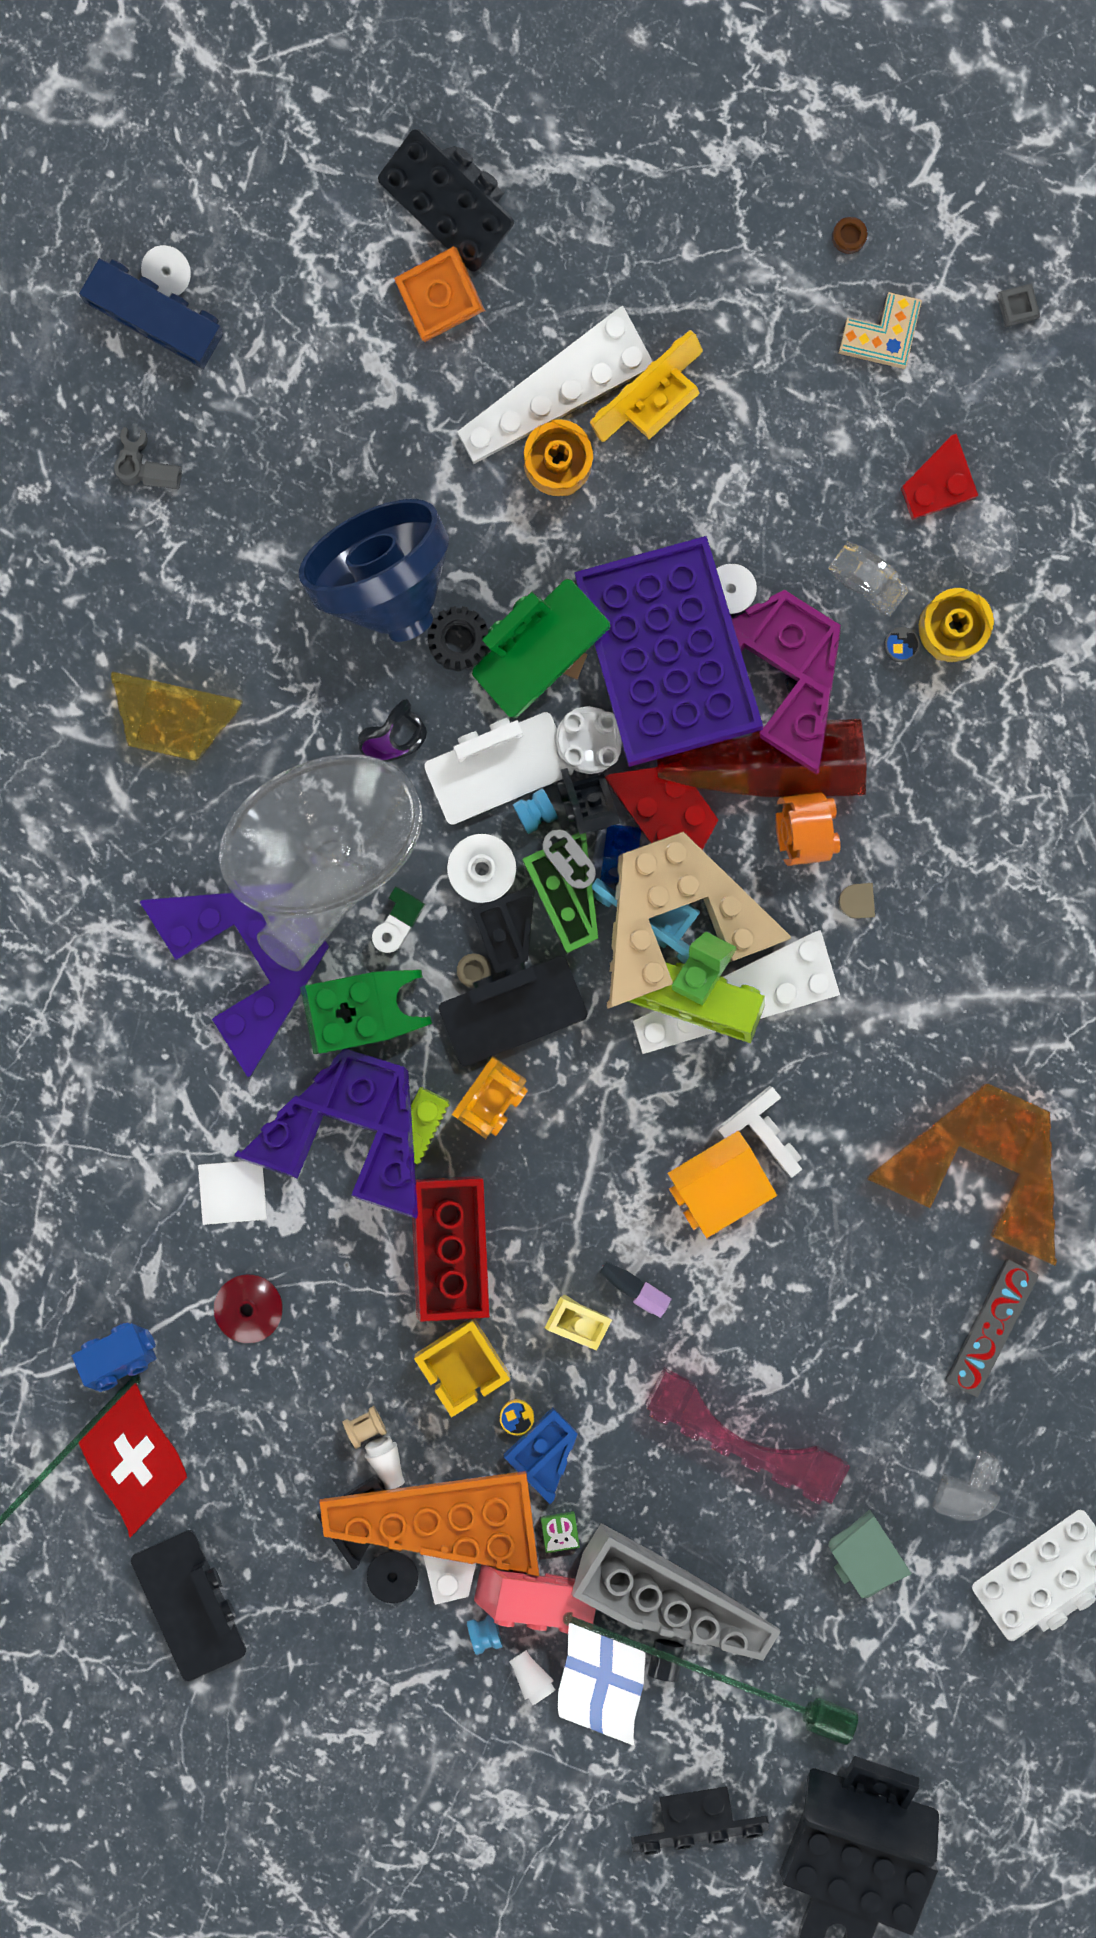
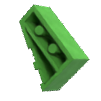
M578 832L572 835V838L588 857L586 833L579 834ZM566 839L553 844L549 848L552 854L557 851L560 852L565 860L570 856L564 847L567 843ZM543 849L523 858L522 861L566 954L597 940L598 930L592 883L584 889L571 887L546 857ZM573 859L568 862L574 871L570 876L573 881L580 879L585 882L588 880L586 873L589 868L586 865L579 867Z

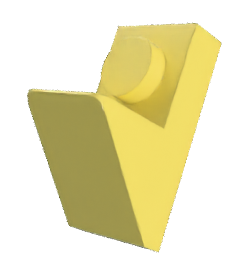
M563 1295L559 1298L545 1329L597 1350L612 1319L580 1305L567 1295Z

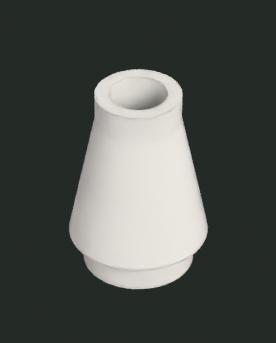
M382 1436L366 1444L365 1449L367 1453L365 1458L383 1482L385 1489L391 1490L402 1486L405 1480L402 1475L397 1443L392 1442L390 1436Z
M527 1650L509 1661L515 1672L524 1699H529L532 1705L555 1691L551 1683L554 1680L533 1660Z

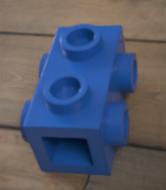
M123 1323L114 1327L111 1330V1335L101 1340H90L81 1346L80 1351L71 1355L83 1385L99 1392L115 1387L118 1384L117 1380L126 1375L133 1376L145 1371L148 1368L147 1364L157 1359L153 1351L156 1344L149 1330L132 1323Z

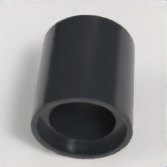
M655 1639L648 1675L662 1681L677 1682L685 1646L673 1640Z

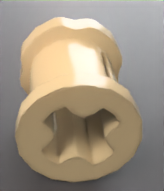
M375 1406L370 1407L368 1413L352 1421L348 1419L342 1421L355 1449L361 1447V1442L377 1434L382 1436L387 1434L384 1423Z

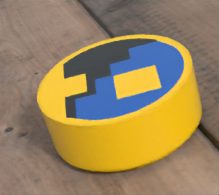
M513 1399L508 1401L500 1411L501 1426L509 1434H525L534 1423L532 1407L524 1400Z

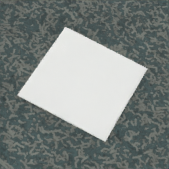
M245 1161L198 1165L203 1225L267 1220L263 1167Z

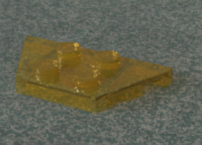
M111 673L120 716L125 728L127 744L132 748L197 762L243 704V701L121 673Z

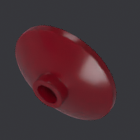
M244 1274L230 1279L221 1287L215 1298L214 1316L216 1323L227 1337L237 1342L255 1343L264 1340L276 1330L282 1318L283 1304L278 1290L270 1281L258 1275ZM242 1305H251L253 1314L251 1316H244L241 1313Z

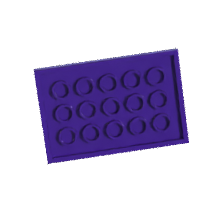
M707 536L574 572L577 586L610 621L609 630L594 643L629 767L763 730L761 716Z

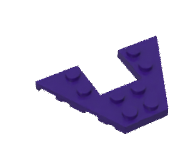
M295 889L141 900L142 907L175 960H179L234 925L238 929L270 983L215 1016L212 1020L246 1076L250 1077L301 994L300 987L308 984L320 961H322L330 948Z
M343 1049L333 1059L328 1068L322 1069L313 1078L315 1082L299 1097L295 1095L278 1111L275 1120L266 1123L261 1128L262 1132L244 1150H238L234 1155L242 1161L298 1179L323 1116L376 1132L351 1195L356 1199L415 1219L418 1217L409 1071L403 1066Z

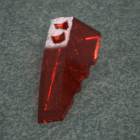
M861 719L827 720L818 774H815L761 739V731L753 732L751 736L732 738L657 759L658 778L719 792L760 797H787L820 792L826 797L866 795L867 762Z

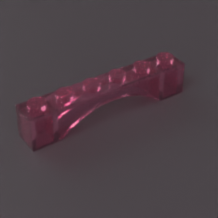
M665 1367L645 1403L646 1408L651 1411L649 1416L664 1425H668L669 1421L681 1426L680 1432L695 1441L702 1437L712 1442L710 1448L727 1457H729L730 1453H733L743 1458L741 1461L742 1465L758 1473L761 1468L772 1473L771 1479L786 1488H790L793 1484L803 1489L802 1495L817 1504H821L822 1500L832 1504L850 1469L847 1461L818 1446L801 1449H776L760 1446L741 1438L727 1429L710 1412L701 1399L694 1382Z

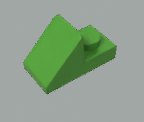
M708 932L703 933L689 946V958L673 982L672 990L703 1006L735 953L736 946Z

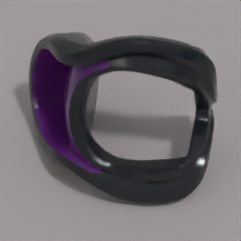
M408 699L402 700L394 707L382 727H367L360 732L358 737L359 749L366 758L379 763L389 762L410 755L422 746L427 736V730L422 720L410 711L411 704ZM404 715L418 728L407 743L397 745L391 737V732L395 723Z

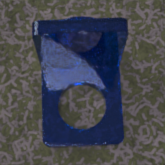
M623 825L607 827L600 880L605 884L617 886L619 883V878L612 876L609 870L618 867L620 855L639 848L640 828Z

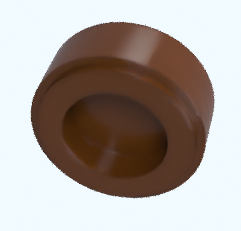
M845 217L836 224L832 233L834 246L845 254L858 252L867 240V228L858 218Z

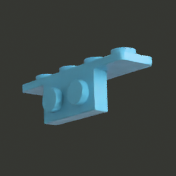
M596 878L592 884V889L595 891L593 896L607 907H610L612 904L617 907V900H615L616 891ZM691 904L649 919L658 945L663 948L669 945L678 952L676 957L684 964L689 958V945L681 940V937L700 914V911Z

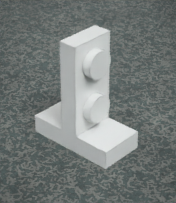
M769 1086L716 1129L725 1139L736 1131H740L746 1125H749L787 1175L792 1178L802 1170L797 1163L802 1159L790 1143L784 1146L776 1135L781 1131L769 1116H766L764 1119L760 1116V1114L781 1098L775 1089Z

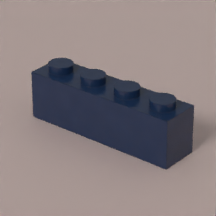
M99 258L79 293L84 303L204 370L223 336V331L220 325H218L219 320L204 310H201L198 314L189 309V303L174 293H171L168 297L157 291L159 286L146 277L141 276L139 280L128 274L129 269L113 259L107 263Z

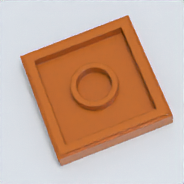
M454 246L394 278L418 333L424 342L485 311L462 258Z

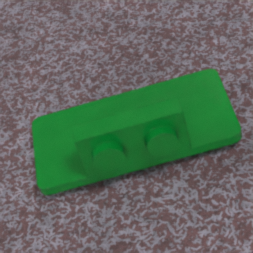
M565 579L544 600L531 592L528 596H523L517 600L513 610L503 620L495 622L489 628L488 635L482 641L492 651L473 668L472 675L507 716L517 718L609 630L610 621L570 579Z

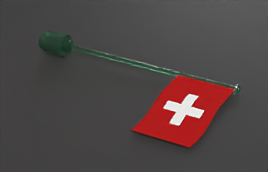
M138 1374L129 1376L131 1379L0 1516V1526L78 1444L93 1476L120 1512L130 1538L187 1478L184 1464L176 1448L151 1415L138 1387L141 1382Z

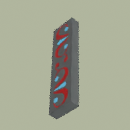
M1006 1259L945 1380L947 1383L978 1398L1039 1277L1037 1273Z

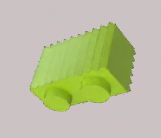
M423 1087L419 1088L411 1104L414 1163L416 1164L423 1161L422 1157L426 1155L425 1151L429 1149L428 1145L432 1142L431 1138H434V1132L438 1130L437 1126L441 1124L440 1120L444 1118L443 1113H446V1107L450 1106L448 1099Z

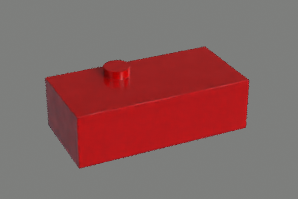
M469 1176L416 1179L417 1219L412 1218L416 1317L420 1322L489 1318L483 1178Z

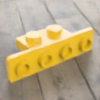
M689 330L685 335L675 340L662 356L651 362L639 377L626 385L617 397L607 406L601 408L595 417L591 419L590 424L602 442H605L627 421L632 423L648 439H651L700 394L697 386L681 373L703 352L699 340L693 331Z

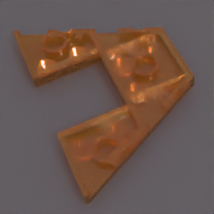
M985 1083L866 1178L931 1208L959 1146L1019 1173L991 1236L1056 1266L1055 1220L1053 1218L1054 1188L1051 1172L1050 1112Z

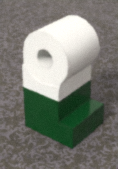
M396 886L389 896V899L396 904L385 923L378 925L372 934L374 946L384 953L394 952L401 947L426 906L425 903Z

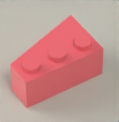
M481 1564L474 1601L498 1625L514 1627L515 1622L524 1623L528 1628L539 1631H546L547 1626L558 1627L559 1631L568 1634L569 1620L592 1628L596 1612L595 1608L572 1596L571 1593L575 1583L573 1578L548 1573L545 1576H534L515 1570L513 1572L498 1571L493 1566Z

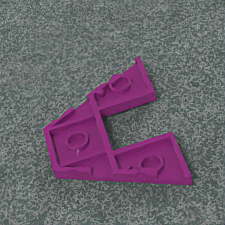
M783 590L771 596L765 603H757L745 609V613L733 618L732 622L741 653L746 648L797 681V684L764 726L763 730H761L760 738L815 774H818L841 625L791 593Z

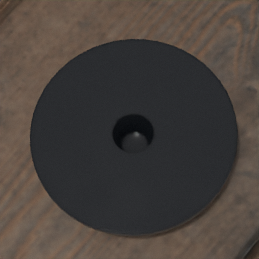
M395 1551L385 1552L371 1562L367 1571V1584L371 1593L377 1599L386 1603H399L408 1599L415 1591L418 1584V1570L414 1562L407 1555Z

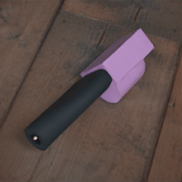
M605 1262L602 1266L600 1273L618 1290L634 1298V1304L648 1313L655 1314L659 1318L662 1317L671 1301L670 1297L649 1283L645 1282L644 1284L641 1279L623 1268L609 1262Z

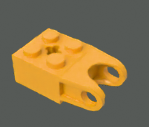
M492 1056L452 1115L485 1139L490 1133L497 1136L508 1120V1117L504 1115L510 1104L517 1107L528 1092V1089L524 1087L526 1079Z

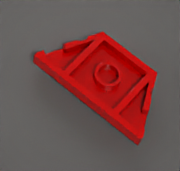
M680 764L613 773L605 777L650 844L684 832L703 850L718 822V818Z

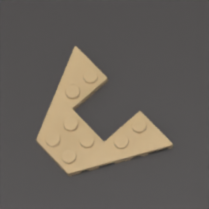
M684 832L623 853L618 858L617 872L619 874V883L616 886L615 895L617 912L616 922L613 923L611 945L613 960L610 962L609 972H612L610 1000L607 1002V1008H612L673 984L649 921L650 918L703 899L717 937L736 946V951L729 962L791 939V936Z

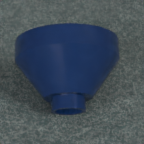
M403 499L384 503L349 518L324 535L304 557L299 568V579L313 605L318 610L379 633H388L392 641H407L425 632L433 622V615L430 610L435 602L449 544V535L435 507L427 501Z

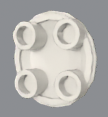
M591 706L576 708L564 716L557 728L556 744L558 753L563 761L575 771L586 774L599 773L617 762L621 753L622 741L613 713Z

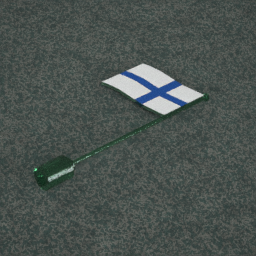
M567 1612L563 1616L564 1624L569 1625L568 1653L558 1689L559 1717L635 1746L634 1720L644 1686L646 1652L803 1713V1721L806 1722L807 1731L835 1742L848 1745L856 1732L858 1725V1713L856 1711L820 1697L816 1698L814 1702L810 1701L804 1707L573 1617V1612Z

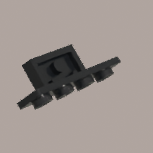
M727 1786L663 1796L659 1798L665 1832L631 1837L633 1852H640L641 1855L648 1856L660 1853L661 1848L674 1846L675 1850H686L693 1848L696 1842L708 1841L711 1845L728 1842L729 1837L742 1835L743 1839H754L763 1836V1832L769 1830L768 1816L733 1821Z

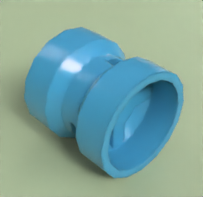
M543 788L533 793L532 800L525 801L521 799L512 804L527 834L536 831L538 825L542 824V821L551 823L558 819L556 811Z

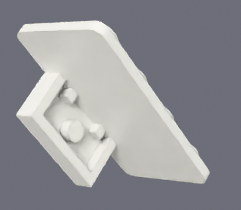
M544 712L522 722L516 720L510 723L509 718L502 719L490 725V732L478 736L477 731L468 733L458 738L459 744L454 746V750L428 760L425 763L426 773L446 821L449 824H457L563 779L561 769L568 768L570 776L573 774L574 769L568 766L558 753L556 744L557 728L551 714Z
M1077 1510L974 1582L972 1586L974 1593L1009 1641H1015L1036 1625H1039L1043 1632L1049 1628L1055 1630L1068 1620L1067 1615L1077 1608L1080 1611L1084 1610L1095 1602L1096 1526L1085 1511Z

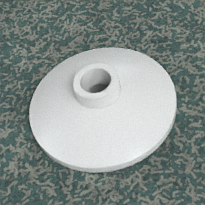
M475 834L460 841L452 850L447 865L448 877L451 885L459 895L472 902L487 903L499 899L510 889L516 875V861L511 849L501 839L488 834ZM481 862L486 863L489 867L488 873L483 876L478 875L475 871L476 865Z

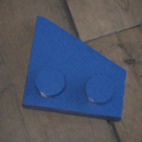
M552 1407L503 1455L518 1472L526 1471L527 1481L551 1504L555 1499V1491L561 1475L564 1474L569 1452L573 1449L578 1433Z

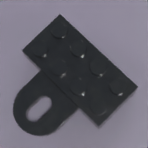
M803 1810L779 1871L783 1885L811 1896L799 1927L798 1938H824L828 1928L833 1924H841L846 1928L843 1938H873L878 1923L913 1936L938 1872L935 1864L933 1867H928L809 1827L803 1822Z

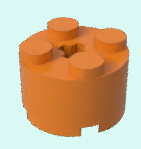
M820 792L780 797L778 799L777 805L783 804L782 812L776 813V832L780 852L787 851L789 859H783L787 866L830 861L833 854L840 852V838L837 832L834 833L832 819H835L837 814L833 798H826Z

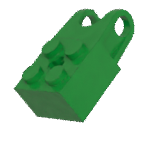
M422 970L370 972L300 987L313 1054L385 1041L432 1024L431 1016L412 1017L405 1015L400 1011L396 1002L399 989L414 979L422 978ZM340 1004H344L345 1009L350 1010V1017H347L348 1021L346 1023L343 1018H337L336 1010H341Z

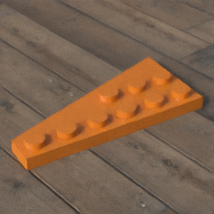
M526 1471L320 1499L324 1537L361 1544L370 1543L386 1546L388 1549L399 1551L402 1549L418 1552L426 1556L469 1564L478 1563L494 1566L496 1569L507 1571L510 1569L539 1576Z

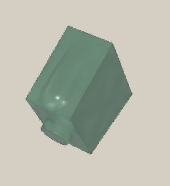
M870 1509L851 1526L832 1537L829 1541L828 1547L838 1561V1564L833 1566L844 1584L851 1581L861 1598H869L888 1585L912 1574Z

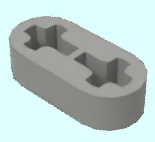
M563 830L549 832L543 841V851L546 857L571 887L584 889L590 886L596 875L595 867L591 860L569 833ZM555 836L558 840L564 837L567 840L564 847L570 856L566 860L560 852L557 851L553 854L550 852L549 848L552 846L550 839ZM573 859L579 867L586 865L589 868L586 873L587 881L583 882L580 879L573 881L570 876L574 871L568 864L569 861Z

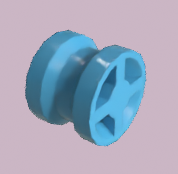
M487 1615L485 1620L482 1621L474 1619L467 1621L471 1643L476 1655L482 1654L485 1649L490 1647L495 1649L503 1648L498 1624L494 1623V1619L490 1615Z

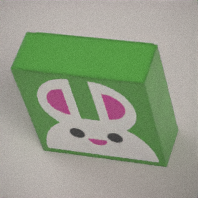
M575 1512L541 1516L546 1553L580 1548Z

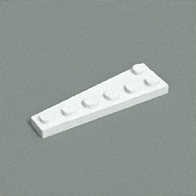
M621 306L457 431L473 464L530 435L538 426L552 420H558L630 382L646 370L653 361L625 308Z
M821 930L815 931L723 976L727 979L728 984L737 987L749 985L758 989L761 992L760 994L765 996V1007L760 1019L840 995ZM652 1011L633 1021L642 1054L716 1032L657 1011Z

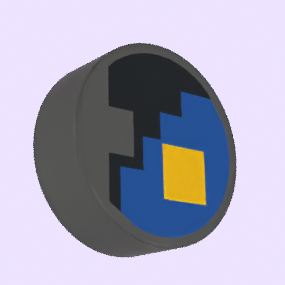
M907 627L893 629L884 641L885 653L895 662L902 663L911 660L917 654L920 647L917 634Z

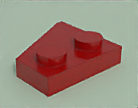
M957 433L951 435L901 487L912 520L978 497Z

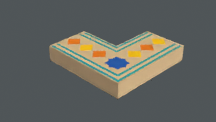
M888 292L880 325L847 318L838 354L905 369L922 300Z

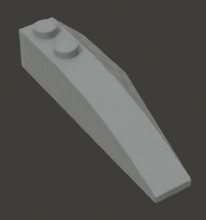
M602 1523L582 1554L571 1593L572 1596L630 1628L638 1630L647 1629L658 1632L662 1636L670 1638L675 1636L690 1640L694 1644L702 1646L707 1644L719 1647L722 1651L762 1661L781 1632L779 1628L718 1589Z

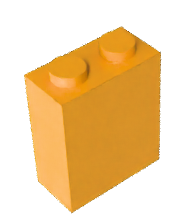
M739 1130L667 1173L674 1186L669 1188L679 1207L684 1203L686 1204L688 1209L683 1212L684 1216L693 1230L700 1227L706 1239L777 1196L753 1151Z

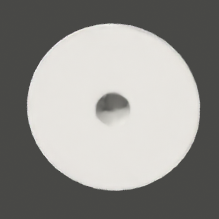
M167 245L156 246L149 250L143 258L141 265L142 276L156 283L159 286L157 291L169 297L171 293L180 295L188 287L191 277L190 266L186 257L176 248Z
M725 564L716 568L730 614H736L747 609L754 601L757 592L756 581L752 573L747 568L738 564Z

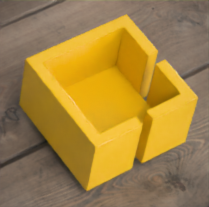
M475 1318L468 1319L415 1353L414 1360L430 1385L437 1382V1378L440 1379L441 1382L435 1387V1393L451 1418L478 1401L479 1394L475 1390L480 1387L482 1395L486 1396L510 1380L509 1371Z

